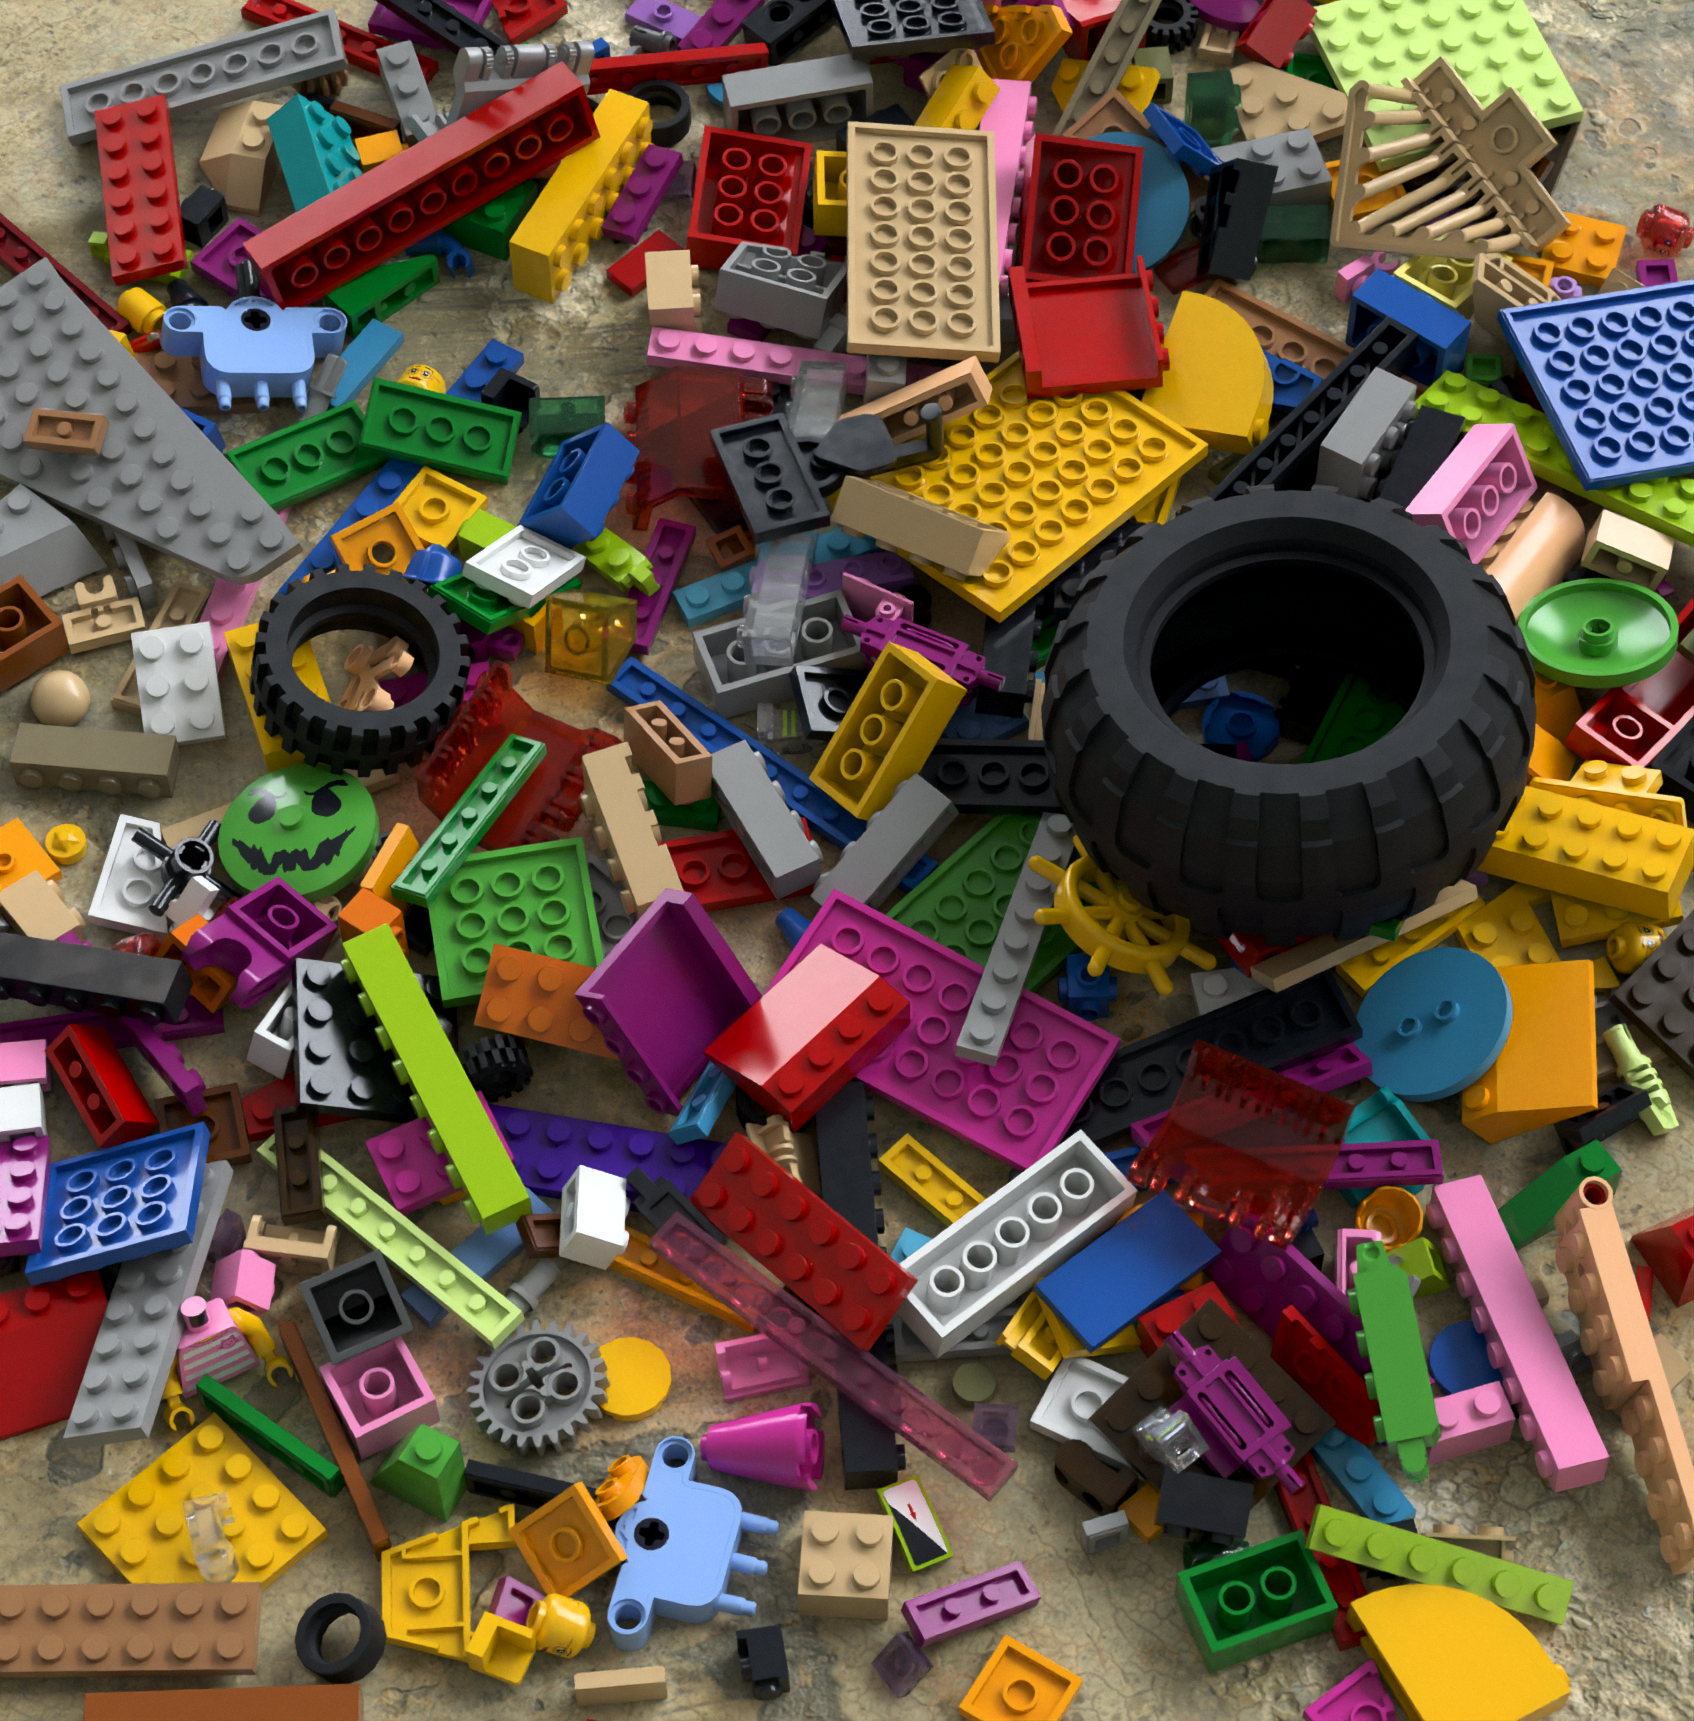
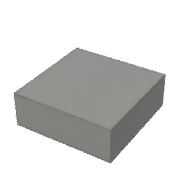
M1121 1510L1082 1522L1080 1542L1085 1554H1092L1127 1542L1129 1522L1125 1511Z

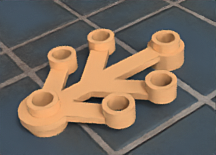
M394 636L388 643L377 649L373 646L367 647L364 644L356 646L344 664V669L349 672L351 680L338 706L363 712L393 709L394 702L390 699L391 695L380 687L378 679L391 672L402 677L409 671L414 662V657L406 653L409 644L400 637Z

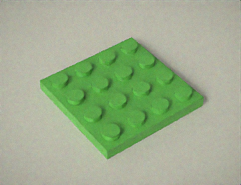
M583 836L469 854L428 908L443 1008L479 1003L494 943L597 968L604 960Z

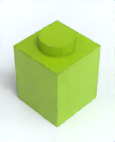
M478 508L470 520H465L458 529L457 540L460 557L466 561L517 526Z

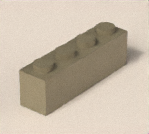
M19 723L9 763L16 784L29 788L43 786L62 788L67 791H101L109 795L124 793L141 795L146 798H172L181 755L176 736Z

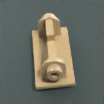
M1433 1524V1533L1421 1532L1423 1536L1514 1563L1513 1550H1506V1541H1516V1537L1504 1536L1505 1527L1477 1526V1535L1460 1534V1525Z

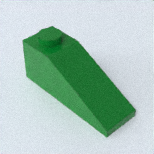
M431 254L374 267L323 296L325 308L337 309L346 316L347 326L345 333L354 340L373 318L380 322L385 321L439 284L440 277L437 258Z
M1597 1138L1560 1159L1497 1210L1516 1251L1555 1229V1214L1584 1179L1596 1176L1606 1180L1612 1188L1613 1195H1615L1622 1169Z

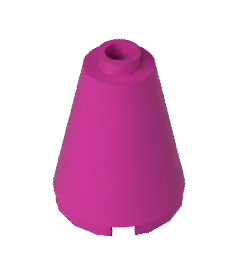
M804 1402L711 1425L708 1433L701 1436V1458L703 1461L708 1462L711 1470L797 1490L816 1491L818 1486L813 1480L822 1479L825 1460L824 1430L816 1431L814 1418H822L821 1411L817 1403Z

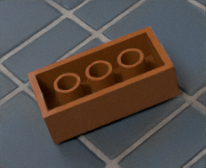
M21 574L0 586V693L70 651L63 623Z

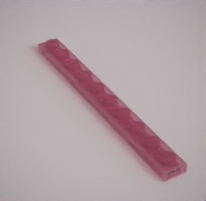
M678 1211L649 1240V1249L990 1502L1017 1471L1018 1463L877 1358L857 1347L839 1330Z

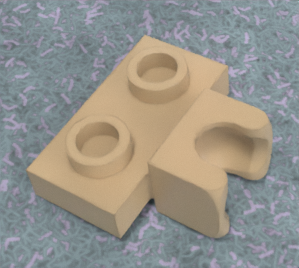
M109 575L103 578L104 587L102 591L96 594L87 592L83 583H76L75 591L80 611L61 615L71 654L131 640V633L147 631L138 596L119 601L113 578Z

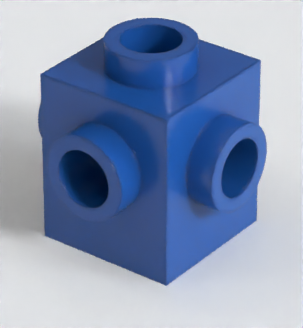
M1067 954L1065 977L1058 978L1059 1002H1066L1067 1011L1086 1021L1108 1018L1110 1002H1117V977H1109L1108 965H1106L1101 976L1092 977L1087 971V966L1092 956L1089 954Z

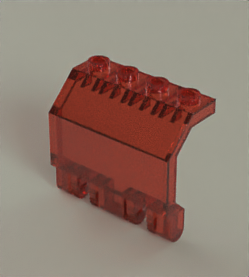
M675 366L635 386L632 402L626 401L624 406V424H630V431H626L625 438L640 451L633 464L635 470L631 477L625 481V484H631V491H627L625 513L632 515V530L647 531L653 508L677 496L730 500L738 506L710 442L709 430L767 416L765 414L772 412L773 384L770 380L744 377L738 371Z
M497 659L488 672L484 671L480 674L475 685V691L468 701L464 700L459 705L454 722L448 730H443L435 743V750L428 760L424 759L420 762L414 776L419 800L442 822L511 733L546 744L547 755L477 844V846L488 851L561 840L559 836L541 827V825L545 824L554 829L569 832L583 813L580 803V796L585 795L583 768L580 767L582 756L623 743L618 737L598 728L592 727L580 730L534 710L513 689L510 665Z
M1197 1039L1191 1049L1185 1076L1172 1108L1148 1147L1143 1146L1129 1170L1127 1181L1145 1189L1152 1179L1149 1191L1155 1194H1160L1169 1178L1178 1181L1180 1184L1175 1194L1176 1203L1184 1206L1191 1197L1190 1209L1222 1223L1226 1222L1232 1212L1228 1225L1235 1229H1239L1244 1223L1248 1213L1258 1216L1260 1219L1256 1225L1254 1236L1264 1241L1275 1224L1268 1243L1287 1251L1296 1234H1299L1326 1186L1346 1139L1355 1106Z

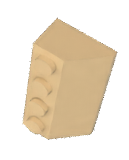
M847 475L830 519L842 524L841 532L860 539H863L864 534L876 538L875 545L882 549L897 553L898 548L911 552L910 560L930 567L932 562L945 566L943 573L960 580H966L967 575L982 576L1008 542L1011 534L879 480Z

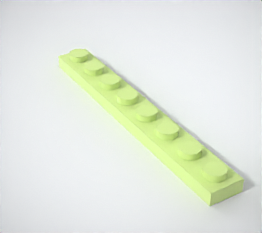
M273 1134L257 1149V1152L263 1161L277 1171L275 1134ZM321 1149L325 1209L328 1214L372 1250L380 1249L383 1258L494 1349L525 1320L523 1312Z

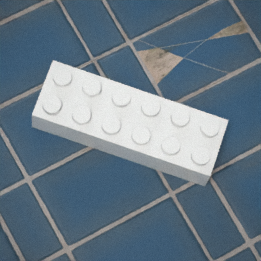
M1080 1129L902 1261L900 1265L917 1278L918 1281L896 1313L932 1354L939 1358L1029 1290L1039 1277L1049 1275L1115 1225L1126 1211L1132 1209L1138 1190Z

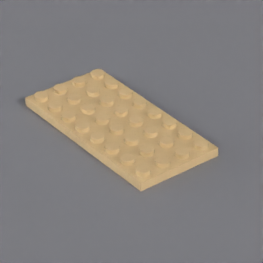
M848 121L847 353L967 360L976 356L978 361L999 363L1001 346L994 131Z

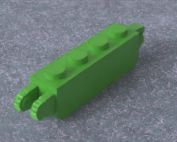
M1382 1240L1356 1245L1357 1273L1352 1274L1355 1289L1347 1290L1352 1316L1361 1315L1364 1330L1357 1331L1356 1337L1361 1358L1370 1357L1372 1372L1364 1374L1369 1399H1378L1381 1415L1373 1416L1378 1443L1387 1441L1391 1455L1399 1453L1405 1478H1408L1409 1482L1412 1481L1414 1484L1418 1482L1420 1484L1421 1481L1425 1482L1424 1480L1428 1479V1474H1430L1426 1448L1435 1446L1442 1435L1410 1284L1406 1271L1396 1265L1391 1266Z

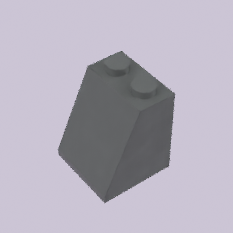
M380 1249L298 1284L332 1365L414 1330Z

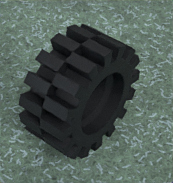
M1162 0L1146 31L1145 48L1168 46L1169 54H1174V48L1182 52L1185 50V45L1190 47L1197 32L1198 10H1196L1195 5L1192 2L1188 4V0ZM1167 18L1176 21V23L1160 24L1154 20Z
M494 1034L493 1039L490 1040L487 1039V1036L480 1038V1043L475 1044L472 1041L466 1044L468 1050L461 1048L457 1052V1057L475 1092L482 1091L485 1100L490 1099L491 1103L499 1102L498 1097L504 1096L505 1099L512 1097V1091L521 1092L523 1090L522 1085H529L531 1082L530 1077H533V1070L524 1042L518 1036L514 1038L513 1035L506 1034L502 1039L501 1034Z

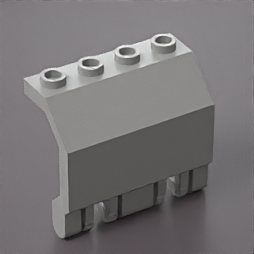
M590 41L563 42L558 52H556V48L552 43L505 45L498 47L495 58L493 51L489 47L461 48L453 68L456 93L450 112L444 113V116L441 113H437L435 120L422 122L418 115H411L408 128L416 139L421 142L561 61L583 84L587 96L590 86L589 72L595 55L594 46Z

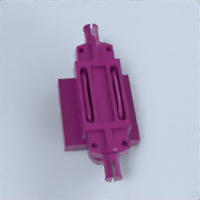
M846 614L841 622V631L861 637L860 652L865 654L866 668L869 672L872 670L888 641L916 651L967 689L958 708H964L971 704L976 696L978 684L1000 692L1004 686L1006 677L986 670L985 657L969 651V644L900 617L892 621L877 615L866 623Z
M1179 1330L1168 1336L1164 1343L1169 1346L1181 1361L1172 1376L1179 1383V1388L1184 1397L1170 1407L1165 1414L1169 1418L1172 1416L1179 1418L1174 1422V1425L1218 1478L1228 1479L1243 1466L1247 1472L1254 1475L1258 1480L1274 1474L1289 1492V1495H1292L1302 1487L1305 1482L1299 1478L1288 1464L1295 1449L1283 1435L1292 1424L1237 1357L1234 1356L1230 1360L1222 1361L1209 1345L1194 1350Z

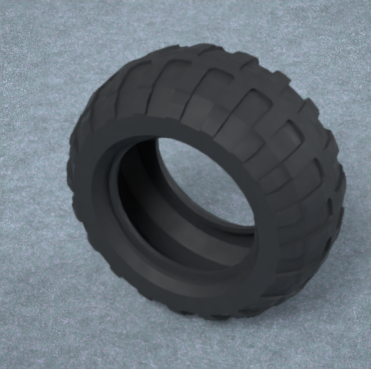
M1273 484L1246 487L1243 495L1216 502L1214 499L1206 496L1182 505L1181 509L1176 511L1175 518L1163 525L1148 522L1138 528L1118 545L1115 558L1102 561L1094 571L1091 570L1079 585L1068 614V619L1060 621L1044 671L1045 692L1041 706V717L1051 787L1070 823H1074V831L1094 864L1103 873L1109 872L1116 880L1123 881L1132 898L1144 907L1165 917L1176 914L1191 920L1195 930L1226 940L1233 932L1264 936L1267 946L1292 947L1296 946V937L1319 936L1332 933L1336 942L1370 933L1371 925L1391 917L1403 921L1426 910L1435 903L1442 889L1447 886H1455L1461 879L1466 880L1482 864L1496 838L1497 830L1504 831L1523 796L1527 783L1528 766L1534 749L1536 727L1534 664L1520 626H1516L1515 617L1500 583L1492 574L1488 575L1480 564L1472 563L1467 548L1439 526L1424 525L1422 527L1414 523L1412 514L1405 511L1403 506L1392 501L1376 498L1368 503L1346 497L1345 493H1342L1341 488L1326 485H1313L1311 491H1274ZM1283 664L1327 667L1365 678L1389 694L1406 713L1390 732L1360 751L1335 759L1303 764L1256 763L1215 753L1189 738L1170 719L1183 701L1210 681L1245 669Z

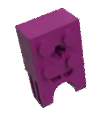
M277 876L228 906L224 914L198 929L190 937L181 955V959L194 970H200L208 966H218L231 972L238 982L236 990L228 999L241 1010H245L292 980L291 966L296 958L322 961L339 926Z

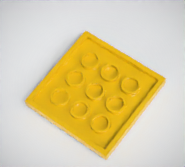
M216 1412L76 1523L79 1531L128 1584L260 1582L263 1590H265L328 1537L327 1529Z

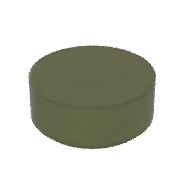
M969 1362L956 1370L952 1380V1391L955 1399L961 1405L968 1408H980L987 1405L993 1399L996 1390V1378L988 1366L978 1362Z

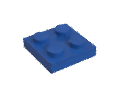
M1152 102L1142 112L1151 124L1148 128L1149 132L1157 140L1166 144L1165 153L1177 164L1180 165L1183 161L1186 162L1187 166L1200 178H1203L1205 175L1210 177L1211 167L1222 164L1193 127Z

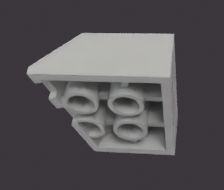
M742 241L720 268L713 309L724 312L730 318H746L759 322L761 326L768 329L780 328L791 331L803 339H820L829 327L831 318L840 312L847 292V256H844L843 262L824 260L825 253L811 251L810 255L795 256L791 255V251L786 247Z
M21 483L0 500V586L21 574L41 598L59 588L66 591L75 586L76 580L93 572L98 576L108 571L106 563L76 524Z

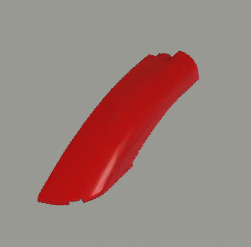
M1694 597L1677 616L1679 624L1678 645L1694 628ZM1676 651L1671 661L1653 676L1637 683L1611 688L1574 724L1564 745L1584 760H1602L1611 764L1639 765L1647 768L1694 715V665Z

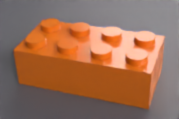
M494 943L474 1025L620 1060L617 1055L605 1046L603 1042L604 1036L597 1026L584 1016V1008L574 995L596 968Z

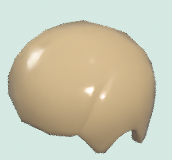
M59 669L42 675L34 683L30 696L31 710L43 725L75 726L86 716L91 704L90 692L85 682L78 675Z

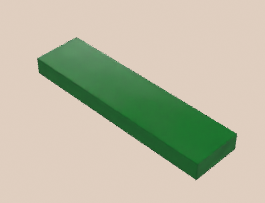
M205 1374L198 1381L196 1390L201 1405L211 1413L216 1412L225 1423L329 1497L335 1498L344 1488L340 1468L209 1375Z

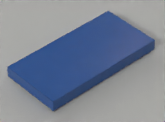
M1163 1190L1035 1284L1034 1292L1088 1352L1092 1354L1136 1321L1138 1317L1144 1315L1216 1261L1222 1251L1176 1201Z

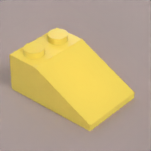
M1452 231L1433 240L1444 241ZM1474 240V241H1471V242H1468V243H1476V244H1477L1478 241H1477V240ZM1502 251L1496 253L1501 254L1503 257H1505L1511 262L1513 260L1511 256L1503 253ZM1414 255L1393 273V276L1399 278L1403 283L1421 293L1429 295L1436 302L1452 311L1460 313L1467 320L1474 314V260Z

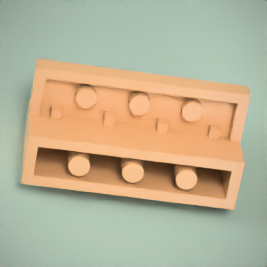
M1546 492L1539 502L1528 500L1478 563L1488 575L1492 574L1500 583L1515 617L1516 626H1518L1520 614L1526 605L1539 593L1561 584L1565 573L1569 572L1582 556L1586 543L1585 527L1582 518L1566 500Z

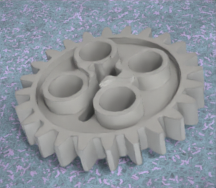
M537 1319L534 1320L531 1331L526 1332L520 1324L516 1328L517 1335L514 1337L509 1335L503 1341V1344L496 1349L487 1343L486 1345L491 1355L490 1357H476L481 1370L469 1373L474 1386L467 1388L470 1399L473 1401L469 1406L474 1417H477L476 1421L480 1430H487L488 1437L492 1443L501 1439L505 1451H509L517 1443L522 1456L527 1454L531 1445L536 1447L539 1456H543L546 1444L552 1443L557 1452H561V1440L567 1438L573 1444H577L575 1431L578 1429L587 1433L592 1431L587 1419L589 1417L601 1419L602 1414L596 1404L608 1403V1397L603 1389L610 1387V1381L607 1374H605L608 1368L604 1358H599L601 1354L596 1344L590 1345L585 1332L576 1336L571 1324H568L560 1332L556 1320L550 1322L547 1330H542ZM554 1356L550 1362L539 1364L542 1358ZM517 1379L516 1383L512 1386L502 1387L506 1381ZM569 1387L576 1388L572 1394L567 1396L560 1395L563 1390ZM539 1411L534 1418L523 1419L527 1413Z

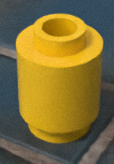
M141 287L126 290L121 294L117 302V312L130 322V326L141 335L151 331H162L163 316L167 307Z

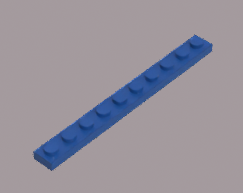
M492 338L446 394L481 402L480 392L497 371L502 367L516 374L524 364V354ZM390 458L277 592L286 597L288 583L294 579L299 578L302 580L311 571L320 568L327 574L335 570L336 565L343 564L329 540L330 536L392 505L424 466Z
M632 656L605 681L606 690L629 706L661 700L710 754L745 739L753 753L759 751L762 755L770 780L772 782L776 780L781 785L786 798L785 804L790 812L795 810L800 818L806 817L807 825L811 830L842 851L850 842L857 841L867 830L866 825L868 821L856 818L809 780L810 776ZM924 854L898 884L897 888L908 894L938 868V863Z

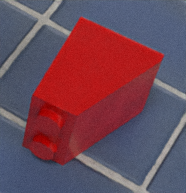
M1062 0L1075 26L1072 29L1073 34L1062 46L1069 59L1091 60L1121 0ZM1146 33L1138 48H1145Z
M1694 1207L1633 1235L1631 1238L1646 1263L1654 1270L1655 1276L1677 1308L1694 1300Z

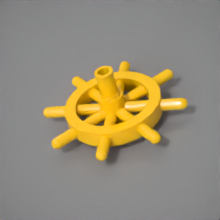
M1077 834L1073 837V844L1081 858L1073 862L1066 871L1038 855L1032 856L1029 859L1028 865L1032 871L1057 885L1053 897L1054 908L1038 909L1034 913L1035 922L1039 925L1061 924L1068 936L1083 950V954L1092 956L1087 966V971L1092 977L1101 976L1106 965L1130 973L1148 974L1158 993L1167 996L1172 993L1174 987L1164 969L1171 966L1179 955L1205 970L1215 968L1217 964L1216 958L1188 941L1190 935L1189 919L1176 914L1165 917L1144 907L1133 899L1123 881L1116 880L1109 872L1103 873L1094 864ZM1088 882H1096L1100 890L1091 886ZM1080 898L1093 906H1083ZM1160 919L1163 926L1159 925L1158 923L1152 920ZM1146 936L1158 942L1159 945H1150Z

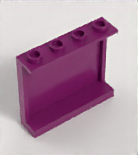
M668 888L660 894L574 994L584 1008V1016L592 1024L596 1025L604 1036L603 1042L605 1046L617 1055L625 1066L624 1072L626 1076L637 1084L645 1094L644 1100L646 1104L658 1114L663 1115L667 1113L678 1116L683 1108L678 1099L710 1061L703 1055V1051L762 997L695 895L691 892Z

